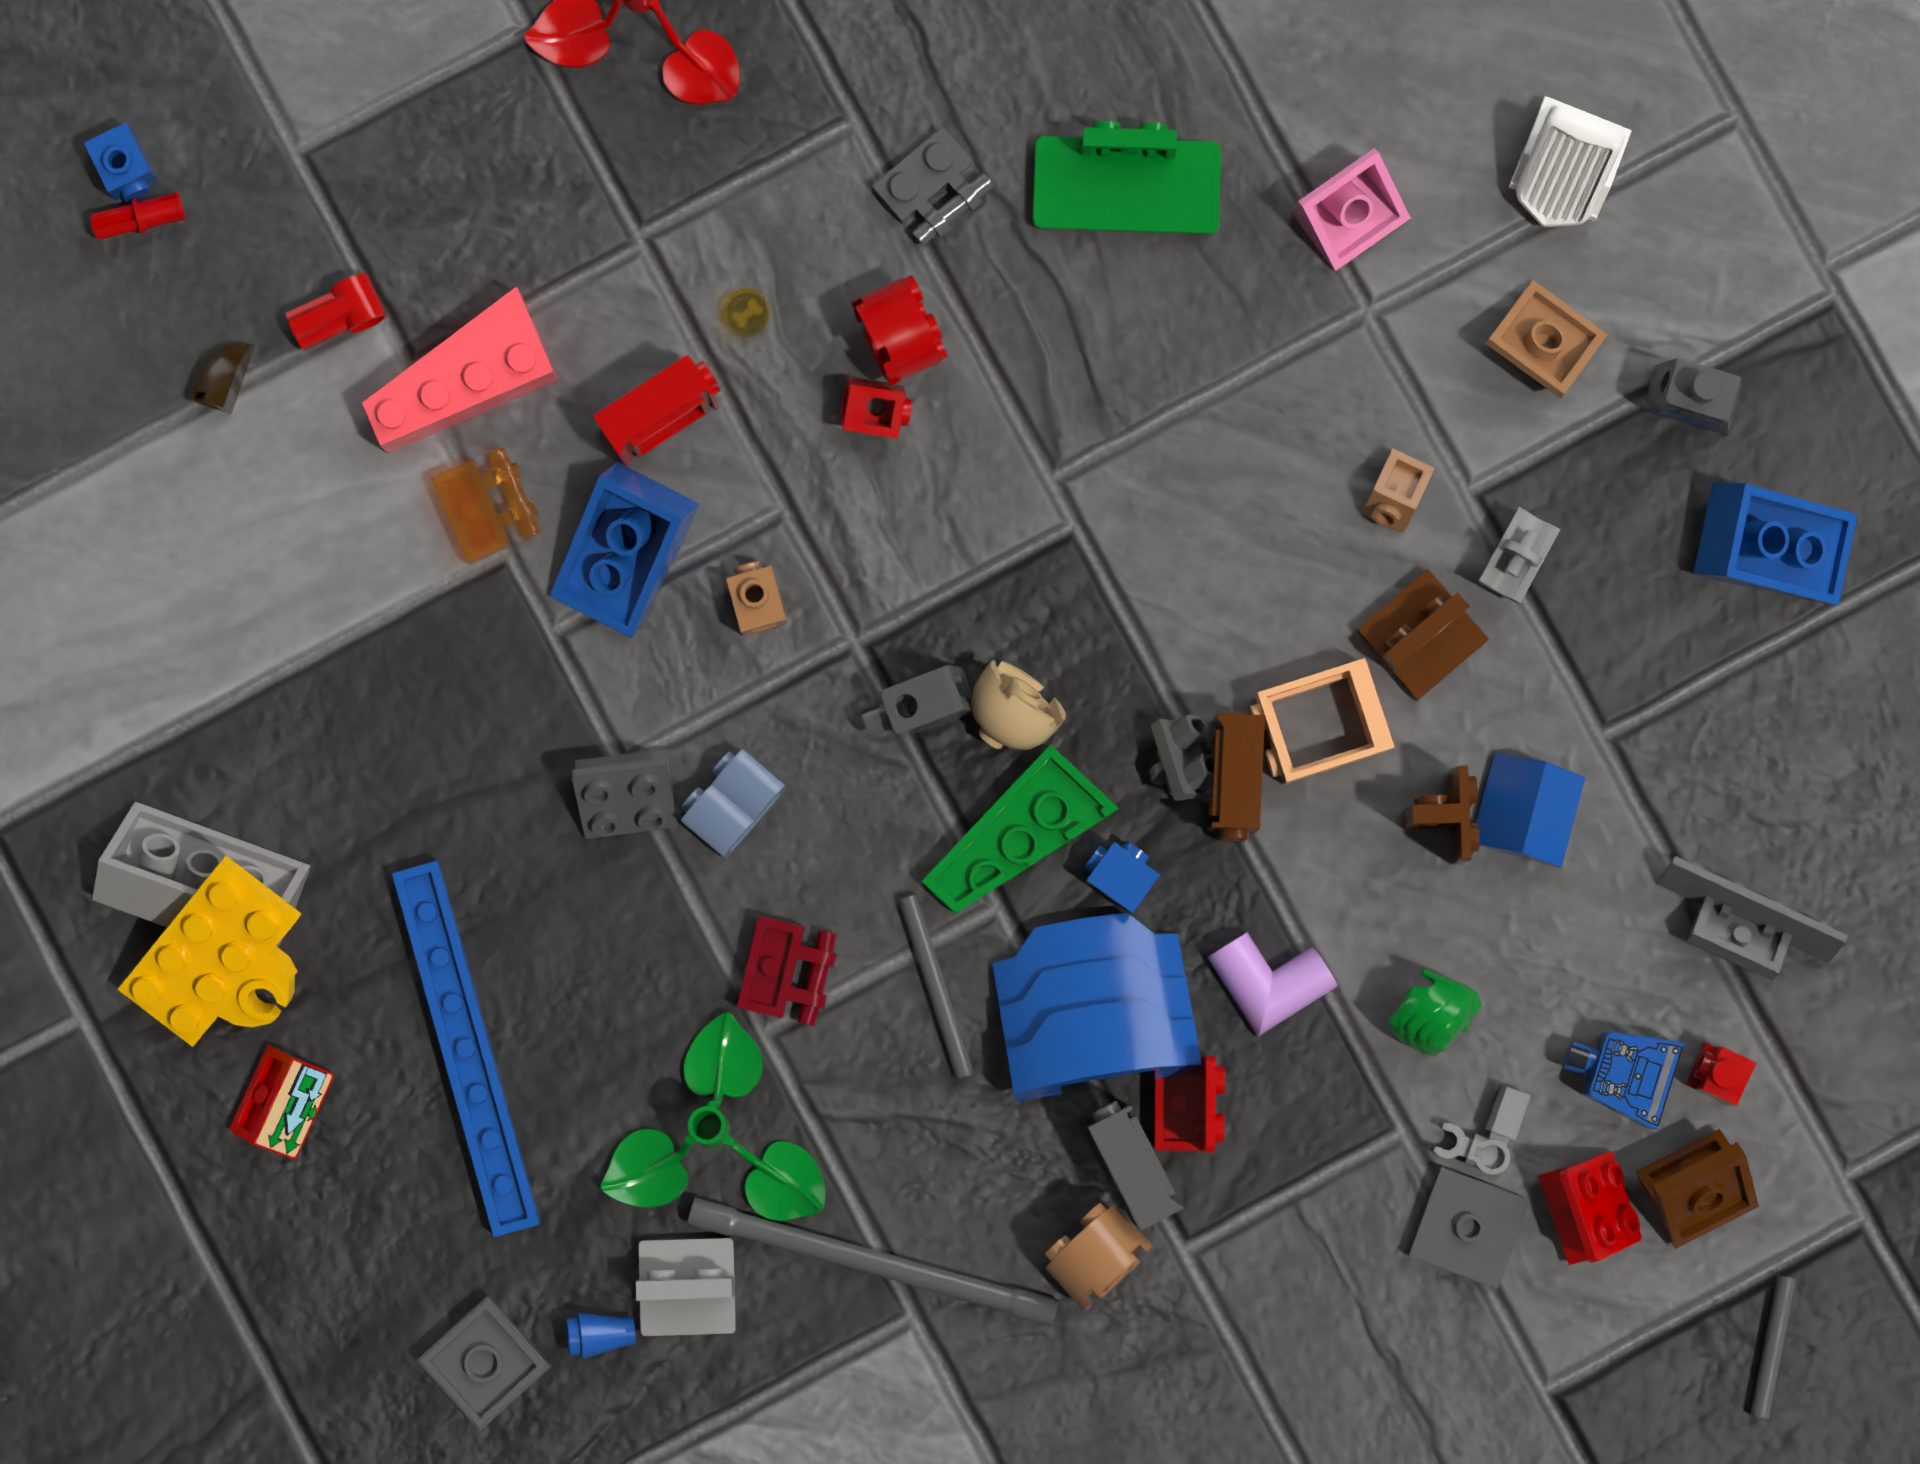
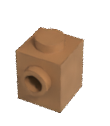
M761 561L734 568L735 576L726 578L743 637L787 625L788 621L772 566L762 568Z

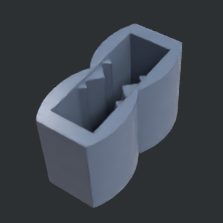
M743 749L736 756L728 752L711 772L717 777L705 792L698 787L681 806V809L686 813L681 819L682 823L725 860L787 789L780 780Z

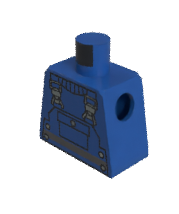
M1602 1032L1596 1049L1571 1041L1563 1068L1588 1076L1583 1089L1585 1097L1645 1128L1658 1130L1684 1043L1614 1032Z

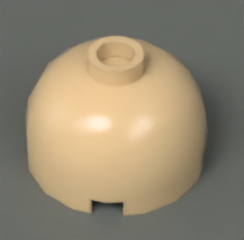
M995 660L991 661L973 688L971 709L974 719L981 727L978 733L986 743L996 749H1001L1005 745L1015 750H1028L1045 743L1064 722L1066 712L1055 697L1048 704L1038 692L1044 686L1021 669L1004 661L998 667Z

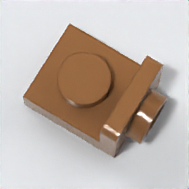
M1392 448L1362 514L1373 519L1382 527L1392 528L1401 533L1405 532L1435 468Z

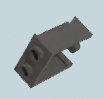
M1114 1101L1092 1112L1091 1116L1094 1122L1087 1125L1086 1128L1137 1227L1142 1231L1184 1208L1181 1204L1170 1198V1196L1175 1194V1191L1137 1117L1134 1115L1128 1117L1127 1113L1133 1110L1131 1105L1120 1108L1118 1102Z

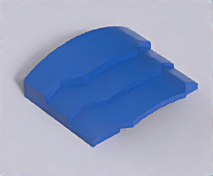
M1128 913L1082 918L1036 927L1015 957L992 963L1015 1102L1062 1094L1061 1085L1154 1071L1155 1079L1202 1072V1061L1178 934H1154Z

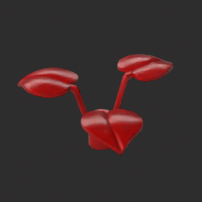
M554 0L544 9L535 24L524 35L529 47L543 59L562 67L584 68L599 62L609 52L611 43L605 28L610 27L614 23L622 5L625 4L628 9L637 13L651 10L656 15L673 46L678 50L669 55L663 65L664 83L668 91L675 98L694 105L727 102L737 95L740 86L738 61L729 43L717 33L703 29L694 32L684 45L663 12L661 4L658 2L659 0H614L608 15L604 19L602 9L595 0Z

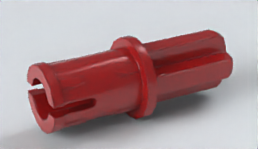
M179 191L139 202L137 198H134L130 205L93 213L90 216L93 234L99 240L139 230L141 235L146 234V229L186 220Z

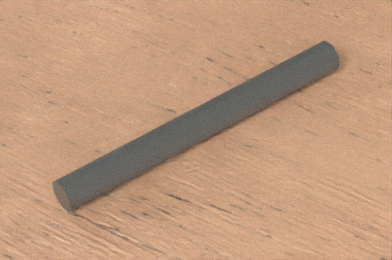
M917 895L900 899L898 901L955 1077L959 1079L972 1075L974 1071Z

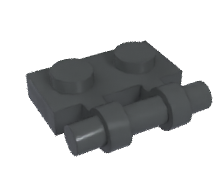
M942 127L872 185V189L902 224L915 213H918L924 222L911 233L924 246L936 235L941 238L951 229L949 224L967 209L973 211L983 202L981 197L991 190L994 185L983 172L970 183L963 179L961 175L973 165V161L947 130ZM949 186L956 195L936 210L929 202Z

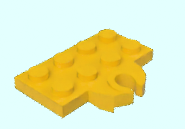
M225 855L117 990L192 1047L218 1016L234 1025L253 1028L270 1024L277 1019L281 1010L275 1004L261 1001L257 997L255 989L268 990L274 995L277 1004L287 1007L292 1000L295 992V974L297 969L291 958L278 948L277 944L296 923L301 913Z

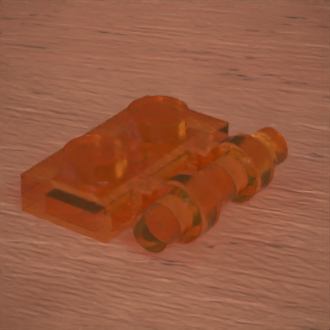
M504 447L488 454L494 470L484 475H481L475 460L472 459L431 477L469 565L511 547L512 544L505 530L506 528L518 524L525 540L534 538L542 533L536 520V516L539 514L534 501H528L519 481V478L522 477L516 462L511 463ZM501 486L511 508L498 514L489 490Z

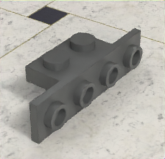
M1675 856L1658 881V885L1700 904L1686 942L1771 981L1779 974L1789 945L1829 963L1844 946L1848 938L1847 934L1834 929L1829 923L1822 920H1814L1792 910L1784 902L1770 900L1747 889L1745 885L1738 881L1727 880L1705 870L1703 866L1694 861L1683 860Z

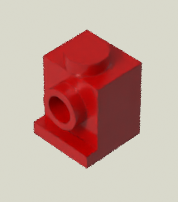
M847 376L839 420L841 427L845 431L898 439L900 426L907 427L909 424L912 399L905 398L906 392L903 386H889L886 383ZM880 398L884 401V407L880 412L873 413L868 410V403L871 399Z
M1704 1042L1685 1085L1725 1105L1737 1106L1757 1063L1723 1046L1714 1047Z

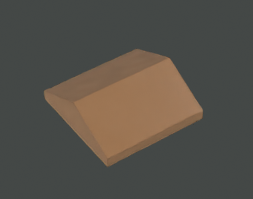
M1532 280L1485 344L1562 399L1608 334L1536 281Z

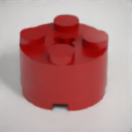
M913 275L904 279L901 277L850 301L858 324L861 322L864 324L862 328L865 333V341L884 379L888 380L889 386L940 364L941 360L948 357L941 341L943 336L933 314L927 315L921 302L924 300Z

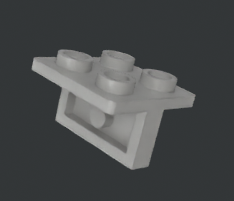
M733 1239L643 1240L639 1243V1280L636 1281V1301H640L641 1334L643 1336L731 1334L735 1332Z

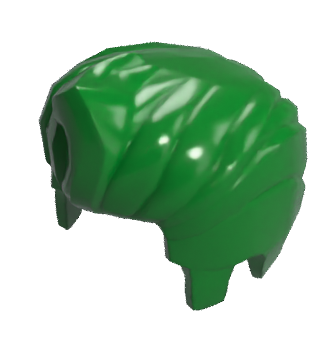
M1424 968L1421 975L1430 980L1433 985L1430 987L1410 988L1398 1009L1390 1014L1388 1023L1390 1031L1404 1044L1423 1055L1437 1056L1440 1052L1447 1050L1461 1032L1469 1030L1472 1019L1481 1009L1482 1005L1481 999L1475 990L1465 984Z

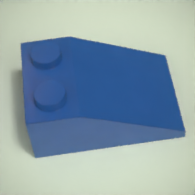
M619 462L615 463L601 474L596 482L550 597L632 639L685 540L699 503Z
M1712 482L1693 574L1739 586L1839 606L1858 514L1749 484Z

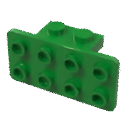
M1114 121L1093 122L1092 128L1083 127L1082 137L1042 136L1036 141L1033 223L1038 229L1213 235L1219 228L1221 147L1216 142L1177 140V130H1167V125L1163 123L1147 122L1139 124V129H1120L1121 124Z

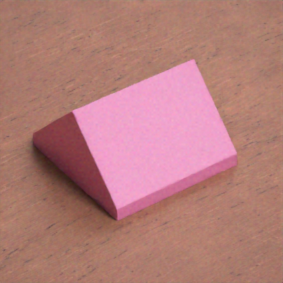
M1375 148L1299 200L1293 213L1328 264L1335 271L1411 219L1379 152Z

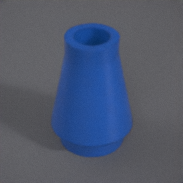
M577 1312V1317L566 1318V1338L569 1356L580 1355L581 1360L624 1346L635 1345L633 1317H614Z

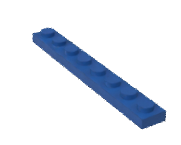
M440 861L392 873L493 1237L541 1224Z

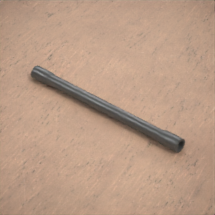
M696 1197L693 1201L687 1225L722 1235H735L1005 1311L1013 1317L1049 1327L1053 1325L1059 1304V1299L1023 1289H1011L744 1214L735 1208Z

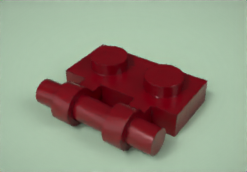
M759 916L737 1008L783 1019L788 1001L801 1003L797 1022L815 1026L819 1009L825 1008L827 995H824L823 992L829 967L834 968L837 954L833 953L837 934L819 930L815 948L802 946L804 926ZM798 959L811 962L805 990L791 987Z

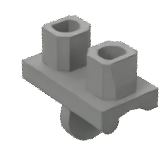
M1519 507L1480 576L1478 583L1520 604L1561 529L1538 519Z

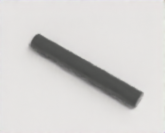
M1777 1275L1750 1415L1765 1419L1770 1417L1796 1283L1794 1278Z

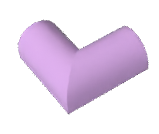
M1248 932L1207 957L1257 1037L1338 987L1328 967L1313 947L1272 972Z

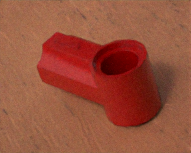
M367 273L346 278L332 286L330 293L285 313L290 328L303 351L345 332L352 334L369 329L387 317Z

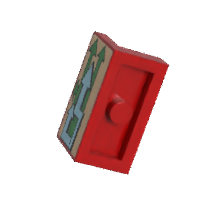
M268 1044L228 1131L255 1146L291 1159H296L334 1078L333 1073L302 1061L284 1050Z

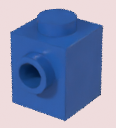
M126 122L84 142L107 192L116 201L124 198L126 202H129L134 198H141L150 191V185L158 182L135 132Z
M1128 841L1125 842L1123 847L1114 842L1109 850L1100 845L1084 867L1091 873L1086 883L1131 915L1160 874L1145 864L1149 856Z

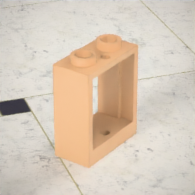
M1365 658L1257 692L1255 695L1257 704L1250 706L1251 714L1265 715L1264 731L1267 733L1272 748L1265 750L1266 760L1272 777L1281 776L1283 785L1370 758L1395 748ZM1347 679L1368 745L1293 768L1272 703Z

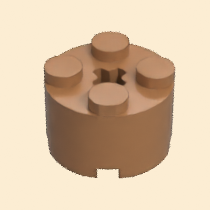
M1099 1203L1080 1221L1085 1227L1084 1230L1073 1240L1066 1235L1063 1236L1045 1253L1051 1261L1046 1270L1084 1311L1093 1306L1086 1298L1092 1293L1102 1298L1140 1263L1135 1254L1141 1247L1148 1254L1154 1248L1153 1244L1116 1204L1107 1209L1102 1203Z

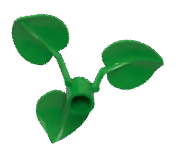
M728 1012L716 1017L703 1028L693 1041L686 1055L684 1076L689 1089L700 1096L714 1094V1099L709 1101L707 1106L700 1107L691 1114L688 1121L689 1135L685 1137V1142L680 1150L675 1153L673 1141L663 1132L652 1129L638 1130L627 1136L619 1144L614 1152L606 1176L601 1183V1189L604 1193L624 1204L642 1208L667 1205L676 1200L688 1185V1173L679 1161L686 1157L692 1146L698 1143L706 1149H717L725 1144L757 1168L748 1176L745 1192L750 1206L760 1216L773 1221L795 1220L821 1213L826 1201L825 1183L821 1171L812 1156L805 1149L791 1142L778 1141L767 1148L763 1160H760L730 1137V1123L718 1110L723 1101V1094L732 1098H740L750 1093L759 1083L762 1076L763 1059L755 1041L740 1026L733 1015Z

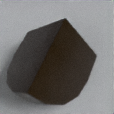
M235 342L220 346L206 356L196 373L187 400L232 414L255 345Z

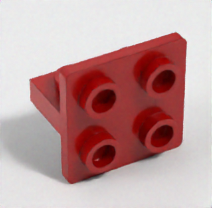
M1612 1151L1604 1152L1588 1160L1546 1171L1538 1175L1568 1265L1589 1261L1590 1263L1601 1261L1642 1240L1639 1217L1631 1207L1624 1186L1623 1170L1616 1162Z

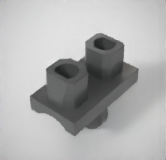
M1186 715L1177 721L1158 719L1150 726L1158 748L1156 753L1159 763L1152 766L1149 770L1152 783L1157 785L1167 784L1169 794L1173 795L1174 800L1198 799L1201 803L1206 804L1212 801L1215 756L1202 753L1200 743L1205 741L1210 734L1206 719L1203 716Z

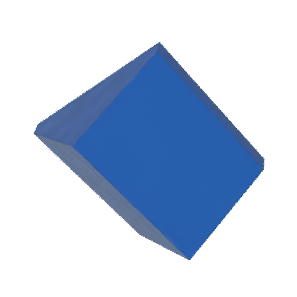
M1494 753L1475 822L1478 823L1479 846L1562 868L1585 777L1545 761Z

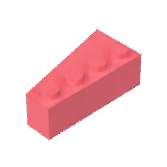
M516 286L362 402L380 446L387 453H390L558 381V377L525 300Z

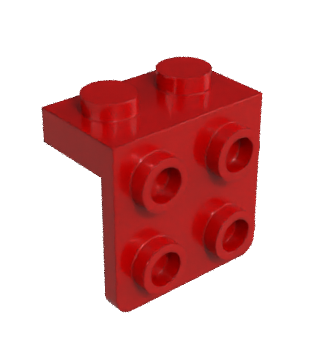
M1201 1056L1202 1072L1155 1079V1151H1203L1215 1153V1143H1224L1225 1120L1224 1114L1216 1113V1095H1224L1225 1066H1216V1056Z

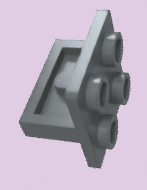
M668 749L575 760V769L572 770V782L585 838L610 837L677 827Z

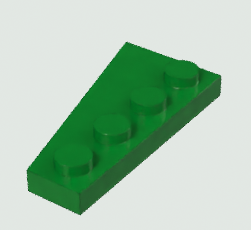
M1050 744L922 880V883L957 914L1119 810V808Z

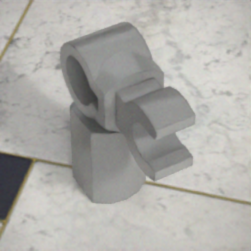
M1500 1085L1485 1128L1491 1131L1489 1138L1475 1133L1474 1138L1471 1139L1465 1136L1463 1130L1458 1125L1443 1123L1442 1129L1454 1133L1457 1138V1144L1450 1150L1435 1146L1434 1152L1445 1159L1455 1158L1459 1155L1465 1157L1466 1165L1480 1169L1486 1174L1495 1175L1503 1172L1510 1163L1511 1156L1507 1148L1509 1138L1516 1140L1531 1095Z

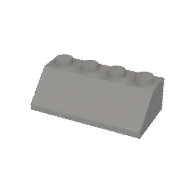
M135 802L98 861L92 900L168 927L226 855L292 907L296 908L310 870V865Z

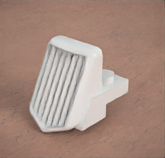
M1545 96L1526 145L1521 153L1509 188L1516 190L1518 201L1542 227L1581 225L1588 219L1595 222L1611 188L1632 130Z

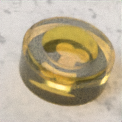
M749 288L737 290L727 298L724 305L723 313L726 324L732 332L739 336H756L763 332L769 324L771 317L769 303L765 296L757 290Z

